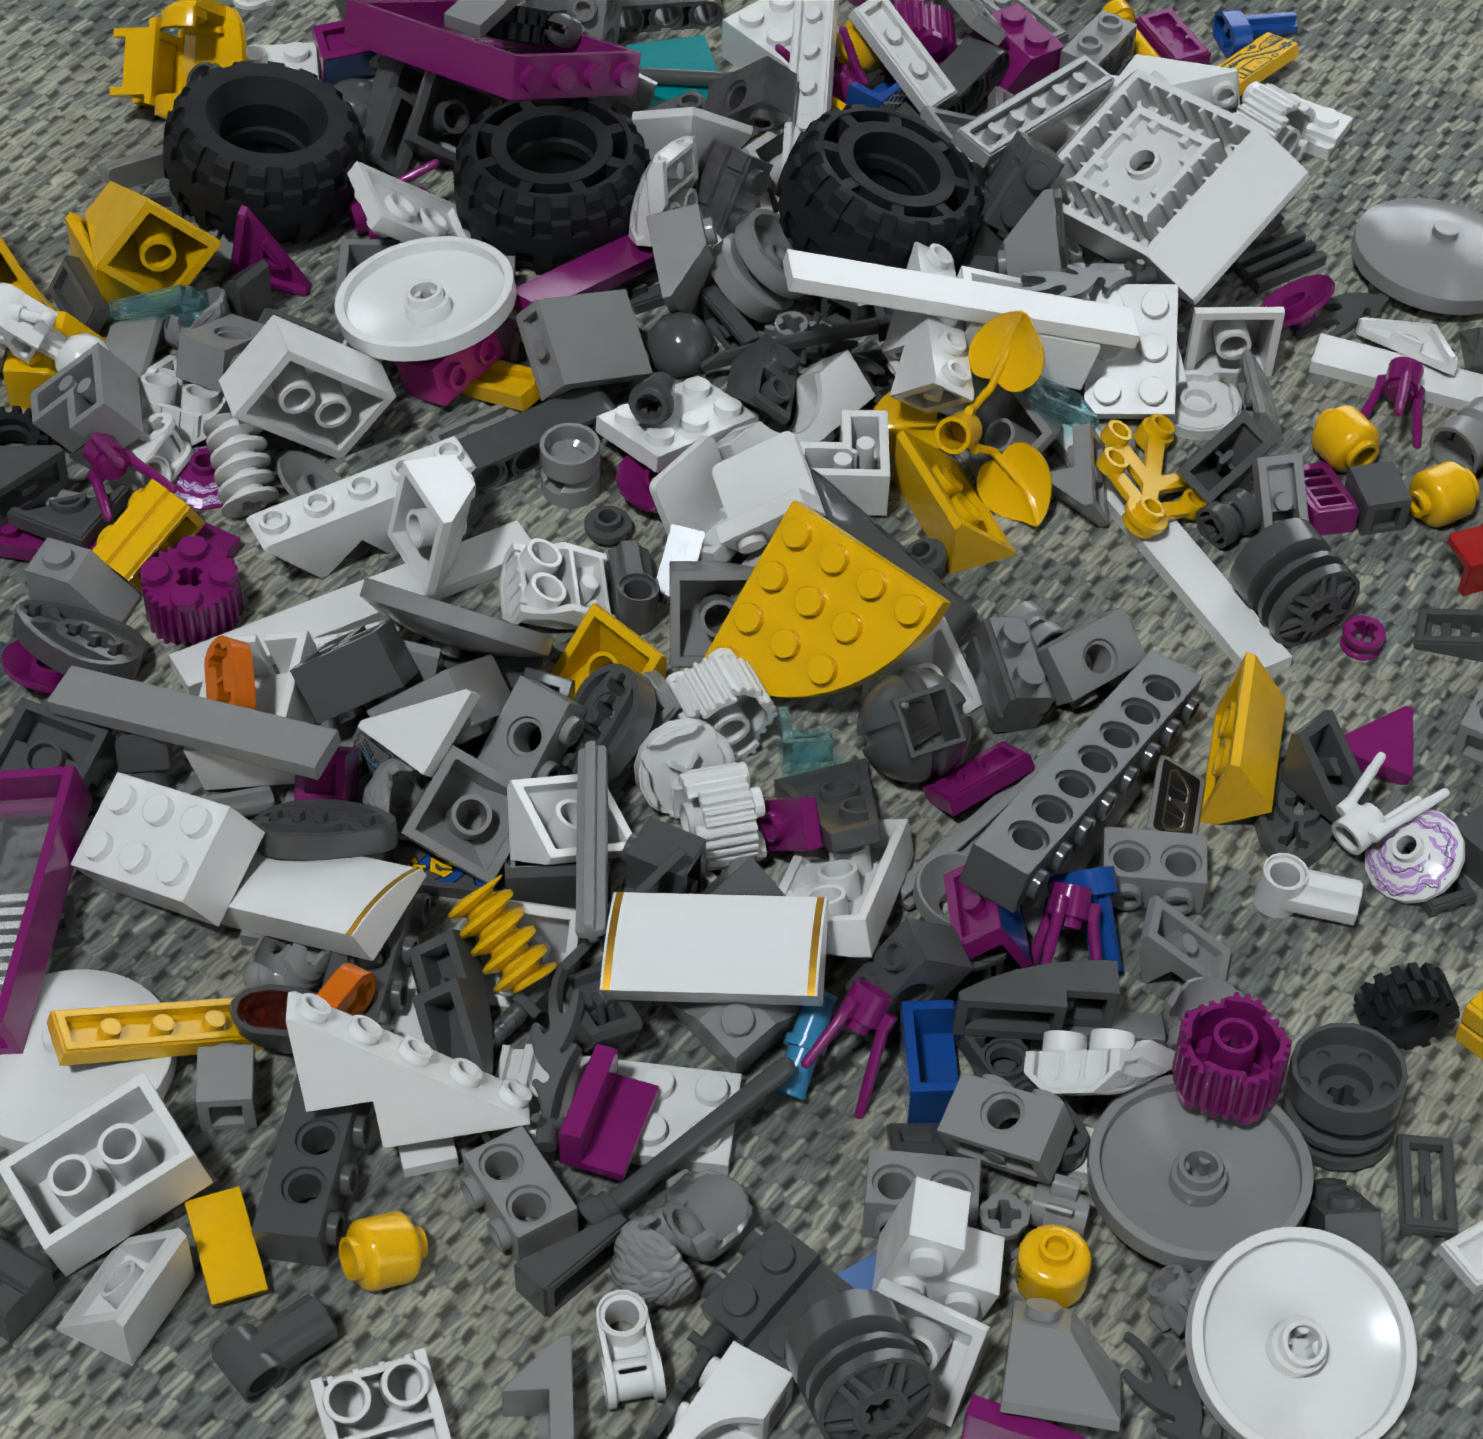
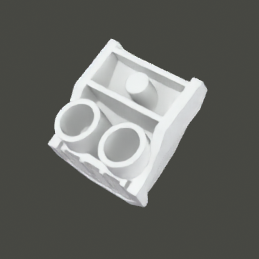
M685 135L671 141L654 155L642 174L634 196L629 223V238L635 245L652 247L646 216L698 203L697 192L692 188L698 179L696 136Z
M167 355L148 367L146 373L140 377L138 386L142 421L159 412L170 413L175 420L174 429L182 441H187L193 446L208 438L203 432V424L216 414L230 412V408L224 393H219L177 378V357Z
M540 538L531 539L527 545L512 543L504 556L499 580L502 619L516 625L522 622L555 629H577L592 603L598 604L611 614L604 565L607 562V554L566 542L552 544Z
M1109 1028L1093 1029L1090 1032V1043H1087V1036L1081 1033L1051 1030L1044 1032L1042 1051H1026L1024 1074L1039 1089L1049 1091L1057 1096L1119 1094L1143 1085L1171 1070L1175 1051L1153 1040L1135 1042V1035L1124 1030Z
M425 1347L388 1362L381 1361L374 1366L360 1370L356 1368L349 1373L334 1377L328 1376L324 1379L319 1377L309 1382L325 1439H451Z

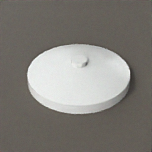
M433 236L399 243L374 254L360 263L341 283L335 297L334 307L343 337L356 350L382 360L400 362L423 361L462 351L492 334L511 313L515 305L517 289L510 262L495 247L467 237Z
M76 969L45 974L23 1054L0 1055V1146L16 1152L143 1071L163 1100L175 1074L177 1056L60 1066L47 1026V1020L52 1010L160 1003L159 1000L139 983L115 973Z
M1281 1227L1252 1235L1231 1247L1209 1267L1201 1278L1189 1306L1186 1320L1185 1344L1188 1366L1193 1382L1208 1411L1235 1439H1379L1396 1422L1410 1397L1417 1369V1341L1409 1308L1399 1288L1386 1270L1362 1248L1338 1235L1308 1227Z

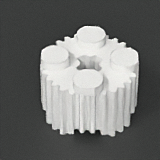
M1257 81L1249 84L1243 93L1242 105H1238L1237 112L1233 114L1263 127L1297 161L1301 160L1302 154L1307 151L1308 142L1304 140V134L1308 130L1306 127L1309 123L1314 122V117L1316 116L1314 109L1273 84L1267 83L1264 85Z
M718 648L711 652L707 658H703L702 663L698 664L695 662L691 669L685 668L684 671L674 672L665 680L681 706L679 711L669 721L688 717L708 722L724 735L734 752L735 761H738L740 758H748L749 753L755 754L757 752L756 748L760 744L758 742L760 733H766L767 729L765 726L772 724L773 718L778 716L773 701L748 661L745 662L742 657L737 659L731 649Z
M733 762L693 769L679 774L678 781L680 785L671 787L675 820L680 819L683 830L706 839V871L727 868L738 857L752 856L755 861H761L766 858L765 840L762 832L758 830L756 823L757 818L765 816V803L760 787L750 788V776L745 762Z

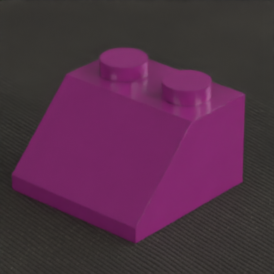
M1016 3L990 13L1006 31L1005 34L1007 35L998 47L1010 53L1008 69L996 86H1000L1013 95H1017L1059 70L1061 50L1065 46L1020 4ZM973 30V31L970 33V35H969V36L975 35V36H977V37H979V38H981V39H983V40H985V41H987V42L993 44L992 42H990L988 39H986L985 37H983L981 34H979V33L976 32L975 30ZM989 92V93L987 94V96L984 98V100H985L987 103H988V95L990 94V92Z

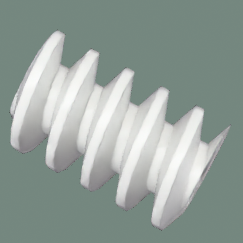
M231 412L216 414L209 418L203 424V432L208 437L206 443L207 449L211 453V467L215 470L214 480L220 487L218 489V497L224 504L222 506V514L226 517L238 518L252 515L262 510L267 504L279 497V491L275 487L268 486L275 481V474L271 470L264 469L271 464V457L267 453L261 452L267 447V440L263 436H256L263 429L234 418Z

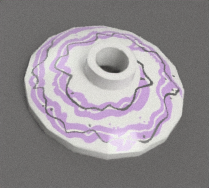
M1432 809L1426 810L1392 830L1380 841L1374 842L1365 850V870L1372 885L1388 899L1404 904L1426 902L1444 893L1458 878L1465 862V841L1458 826L1442 812ZM1416 843L1414 851L1409 854H1402L1408 845Z

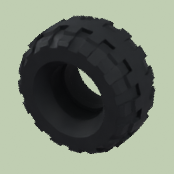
M250 60L234 62L232 66L225 68L218 66L203 72L200 80L196 78L191 80L174 100L173 111H168L163 139L164 178L169 179L170 192L176 198V202L183 212L187 215L193 214L195 216V223L208 231L212 228L218 229L220 233L225 235L226 239L234 241L237 214L241 205L253 212L278 243L291 241L292 244L310 240L312 234L316 232L322 234L336 225L337 220L345 214L347 202L356 199L354 188L347 173L356 161L363 163L364 140L362 139V126L352 105L347 101H343V94L329 82L323 83L318 80V76L302 68L296 70L285 67L284 63L268 61L265 64L252 63Z
M587 97L530 100L504 99L501 105L497 107L491 106L477 116V122L468 126L456 148L453 179L457 216L462 228H467L468 232H470L471 239H476L495 247L504 256H515L516 270L519 271L522 267L535 270V274L543 275L629 234L630 214L634 196L642 174L651 162L649 149L644 148L643 137L637 132L636 126L628 116L624 114L618 115L616 107L600 99L598 101Z
M865 104L845 105L842 111L835 108L822 114L820 118L810 122L805 132L801 131L777 183L776 196L779 197L777 207L780 214L779 223L784 235L792 239V247L797 251L907 269L914 242L917 241L927 247L936 243L950 252L954 259L956 271L965 257L982 219L979 216L983 207L980 180L977 175L972 174L974 166L965 153L959 152L954 144L950 142L951 138L941 130L938 132L928 126L925 120L912 114L908 116L896 112L895 108L877 105L876 108L866 107Z

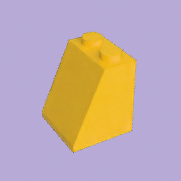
M109 181L85 212L95 268L168 309L179 298L181 287L188 286L221 246V241L146 196L112 181Z

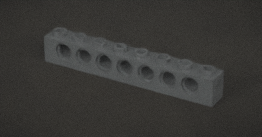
M1151 649L974 841L959 882L1012 913L1017 910L1027 897L1035 900L1044 889L1050 877V871L1053 870L1059 873L1072 853L1073 844L1081 847L1086 842L1095 826L1096 818L1104 821L1108 817L1117 801L1118 793L1126 796L1137 780L1140 772L1139 769L1145 772L1148 771L1154 763L1161 745L1166 748L1169 747L1176 737L1181 723L1189 724L1202 701L1201 698L1196 696L1203 677Z
M422 884L374 961L332 952L322 985L323 987L333 973L342 964L347 962L353 963L367 971L375 969L369 971L376 976L377 986L375 994L362 1015L373 1019L381 1028L396 1034L395 1025L391 1024L394 1012H402L407 1001L408 986L407 981L404 979L407 967L414 968L408 949L419 945V938L417 936L420 924L426 925L430 916L431 898L429 893L423 892ZM297 1073L251 1230L261 1258L305 1265L328 1266L332 1247L339 1246V1242L344 1236L345 1215L342 1211L346 1197H353L358 1182L356 1159L359 1149H366L369 1143L371 1120L368 1115L372 1102L306 1112ZM329 1150V1151H327L326 1153H323V1154H320V1155H315L316 1153H318V1152H320V1151ZM316 1197V1199H314L311 1202L301 1203L308 1198Z

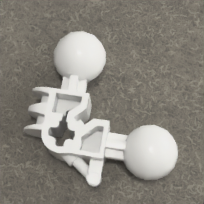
M0 283V372L3 370L9 349L14 356L27 364L36 350L55 361L57 373L96 343H100L110 352L111 350L97 336L84 333L67 337L55 330L52 326L56 321L57 312L25 294L19 288L11 284Z

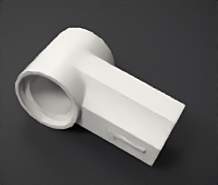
M1277 853L1266 859L1253 894V901L1261 913L1272 918H1285L1293 913L1354 925L1362 898L1363 883L1356 879L1309 870L1306 864L1297 856L1289 853Z

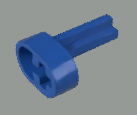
M1240 10L1217 11L1213 18V37L1225 58H1229L1252 43L1253 38H1259L1266 32L1277 36L1297 33V15L1295 12L1244 15Z
M1114 866L1051 875L1047 881L1048 894L1050 893L1051 882L1074 884L1092 889L1090 903L1102 905L1099 918L1102 960L1117 961L1118 972L1123 971L1111 901V894L1118 893ZM1084 922L1085 932H1086V939H1087V945H1088V951H1089V940H1088L1087 922Z

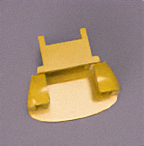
M178 0L166 6L164 10H161V18L157 16L149 18V27L114 28L113 37L125 40L122 87H110L109 95L116 98H132V103L139 106L155 107V115L166 119L168 111H173L174 100L187 85L188 74L195 65L207 61L219 64L222 68L232 66L234 62L247 61V40L244 23L239 12L215 0ZM165 28H183L178 30V37L160 30Z

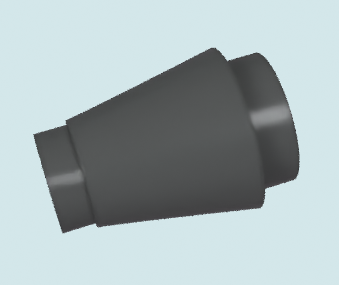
M655 372L632 389L628 401L629 408L638 421L647 425H658L670 418L674 410L675 382L672 376L666 372Z

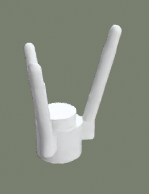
M1378 752L1349 795L1335 806L1341 817L1331 826L1333 835L1346 851L1354 855H1360L1374 842L1377 843L1392 830L1446 799L1450 795V791L1447 788H1443L1424 799L1420 796H1415L1385 816L1371 803L1359 805L1357 802L1386 759L1385 753Z

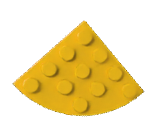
M793 500L704 658H707L711 652L718 648L731 649L737 659L742 657L745 662L748 661L769 696L813 698L836 694L858 687L884 674L887 667L898 661L909 650L914 651L939 624L952 603L804 503Z

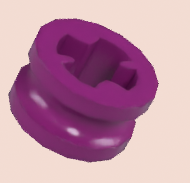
M1359 615L1351 617L1343 625L1340 647L1347 656L1355 660H1373L1382 652L1386 630L1382 623L1370 616ZM1357 634L1362 635L1360 640H1357L1354 636ZM1365 636L1370 637L1371 641L1364 642Z

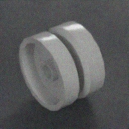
M757 208L735 227V233H730L712 249L714 261L710 271L721 292L737 309L761 323H774L778 314L786 312L794 305V299H800L805 294L788 291L782 261L787 249H794L792 247V239L787 238L783 233L779 223L780 215L768 209Z

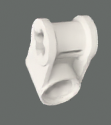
M159 412L143 420L144 434L132 446L123 448L124 450H132L140 460L162 474L170 482L174 481L180 471L190 462L194 454V449L190 443L182 441L174 429L175 420L167 412ZM132 466L127 468L126 473L121 478L109 480L114 491L119 485L124 484L130 487L131 495L136 490L145 488L150 482L149 478Z
M615 1290L607 1293L600 1300L596 1308V1343L607 1409H617L619 1402L651 1396L656 1401L665 1400L666 1385L659 1350L655 1346L648 1308L644 1299L630 1290ZM618 1321H626L634 1327L627 1331H617L612 1329L610 1325Z

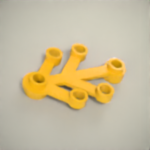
M1153 414L1144 418L1134 431L1135 442L1144 450L1143 463L1128 444L1132 438V431L1125 423L1115 419L1110 420L1100 433L1101 440L1107 448L1096 460V465L1104 475L1108 476L1126 501L1124 506L1125 512L1122 515L1124 525L1131 533L1143 539H1150L1154 535L1162 533L1170 520L1181 518L1196 520L1197 511L1206 505L1176 473L1161 475L1164 452L1173 442L1175 426L1172 421L1162 414ZM1125 468L1139 485V490L1124 473ZM1185 491L1177 501L1162 503L1158 501L1161 494Z

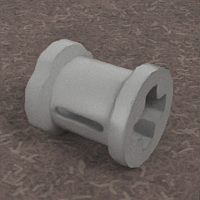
M1006 1192L990 1195L980 1205L978 1217L980 1222L979 1230L1005 1237L1002 1263L1012 1262L1017 1259L1019 1245L1024 1239L1023 1231L1028 1228L1030 1217L1026 1203L1019 1200L1016 1195Z

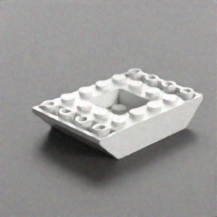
M1136 69L1117 85L1056 152L1065 165L1050 189L1061 188L1067 238L1116 264H1125L1131 261L1135 266L1137 259L1144 260V266L1152 265L1156 270L1154 284H1178V297L1196 305L1309 180L1310 174L1263 127L1140 69ZM1153 162V164L1149 168L1142 171H1136V169L1141 164H1150Z

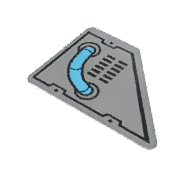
M357 727L352 741L355 747H360V756L373 777L377 767L386 760L393 758V755Z

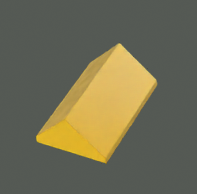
M902 430L896 438L893 481L927 537L937 539L944 544L948 554L946 568L950 574L1014 556L1017 552L989 508L980 499L978 491L959 461Z
M1248 652L1245 653L1215 710L1199 822L1218 825L1272 812L1286 699L1257 656Z

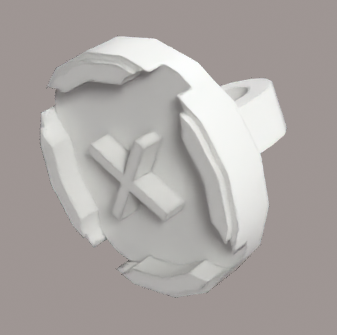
M688 717L667 721L651 731L640 745L634 763L635 782L651 807L674 817L671 787L680 785L678 781L679 774H683L684 771L733 763L735 762L734 752L724 735L706 721Z

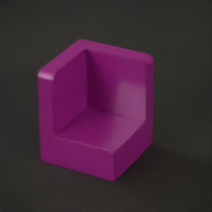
M339 746L318 780L295 774L294 801L312 798L345 801L356 799L359 785L360 747Z

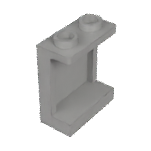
M626 289L540 298L515 316L541 401L551 400L563 395L570 389L620 383L622 389H627L635 386L653 373L649 354L644 347L636 322V314L631 306Z

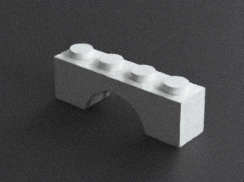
M849 350L822 358L796 379V413L788 431L796 434L799 441L831 442L836 437L833 430L841 425V411L863 410L862 407L876 396ZM757 421L733 429L716 444L722 460H725L780 433L770 429L761 421Z
M733 1341L722 1358L714 1356L708 1362L699 1380V1388L701 1389L691 1403L683 1401L678 1406L669 1422L667 1431L670 1434L667 1439H767L792 1401L794 1381L792 1373Z

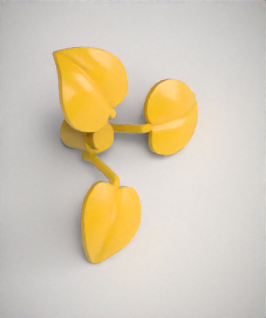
M1015 310L1003 313L987 322L972 339L968 352L971 372L978 377L990 379V381L974 401L966 406L964 411H958L943 420H936L938 411L927 414L890 397V392L882 397L873 410L888 411L889 454L895 455L897 435L904 430L948 454H959L969 449L974 455L982 453L992 456L994 459L984 463L977 474V491L980 499L995 514L1036 527L1044 520L1052 497V477L1047 461L1036 448L1025 442H1015L1009 445L1002 454L995 447L980 444L978 441L982 435V424L975 415L977 409L996 389L997 384L1007 391L1020 392L1034 385L1043 372L1045 351L1039 334L1030 316L1022 310Z

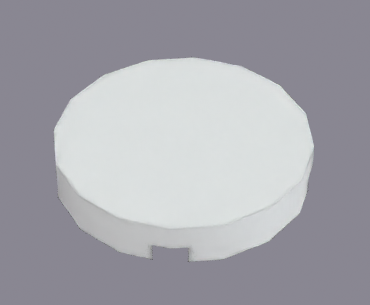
M1185 370L1187 383L1176 386L1175 420H1171L1175 426L1174 434L1186 439L1210 440L1241 413L1242 399L1237 388L1229 383L1228 387L1220 382L1221 376L1208 371Z

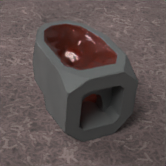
M274 984L253 987L243 991L231 1001L229 1013L241 1036L257 1046L273 1048L285 1054H293L286 1025L288 992L296 991L301 994L312 993L315 995L317 993L300 987Z

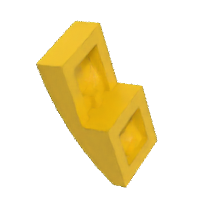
M240 1186L184 1201L212 1308L268 1292Z

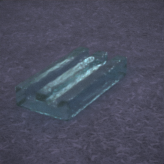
M181 284L109 302L110 317L118 321L151 316H160L164 320L170 318V315L181 316L202 311L209 307L207 291L197 292L196 288L186 289V286Z
M1041 376L1034 385L1023 390L1021 393L1025 400L1032 402L1029 406L1034 412L1070 427L1091 423L1095 429L1100 424L1099 418L1080 393Z

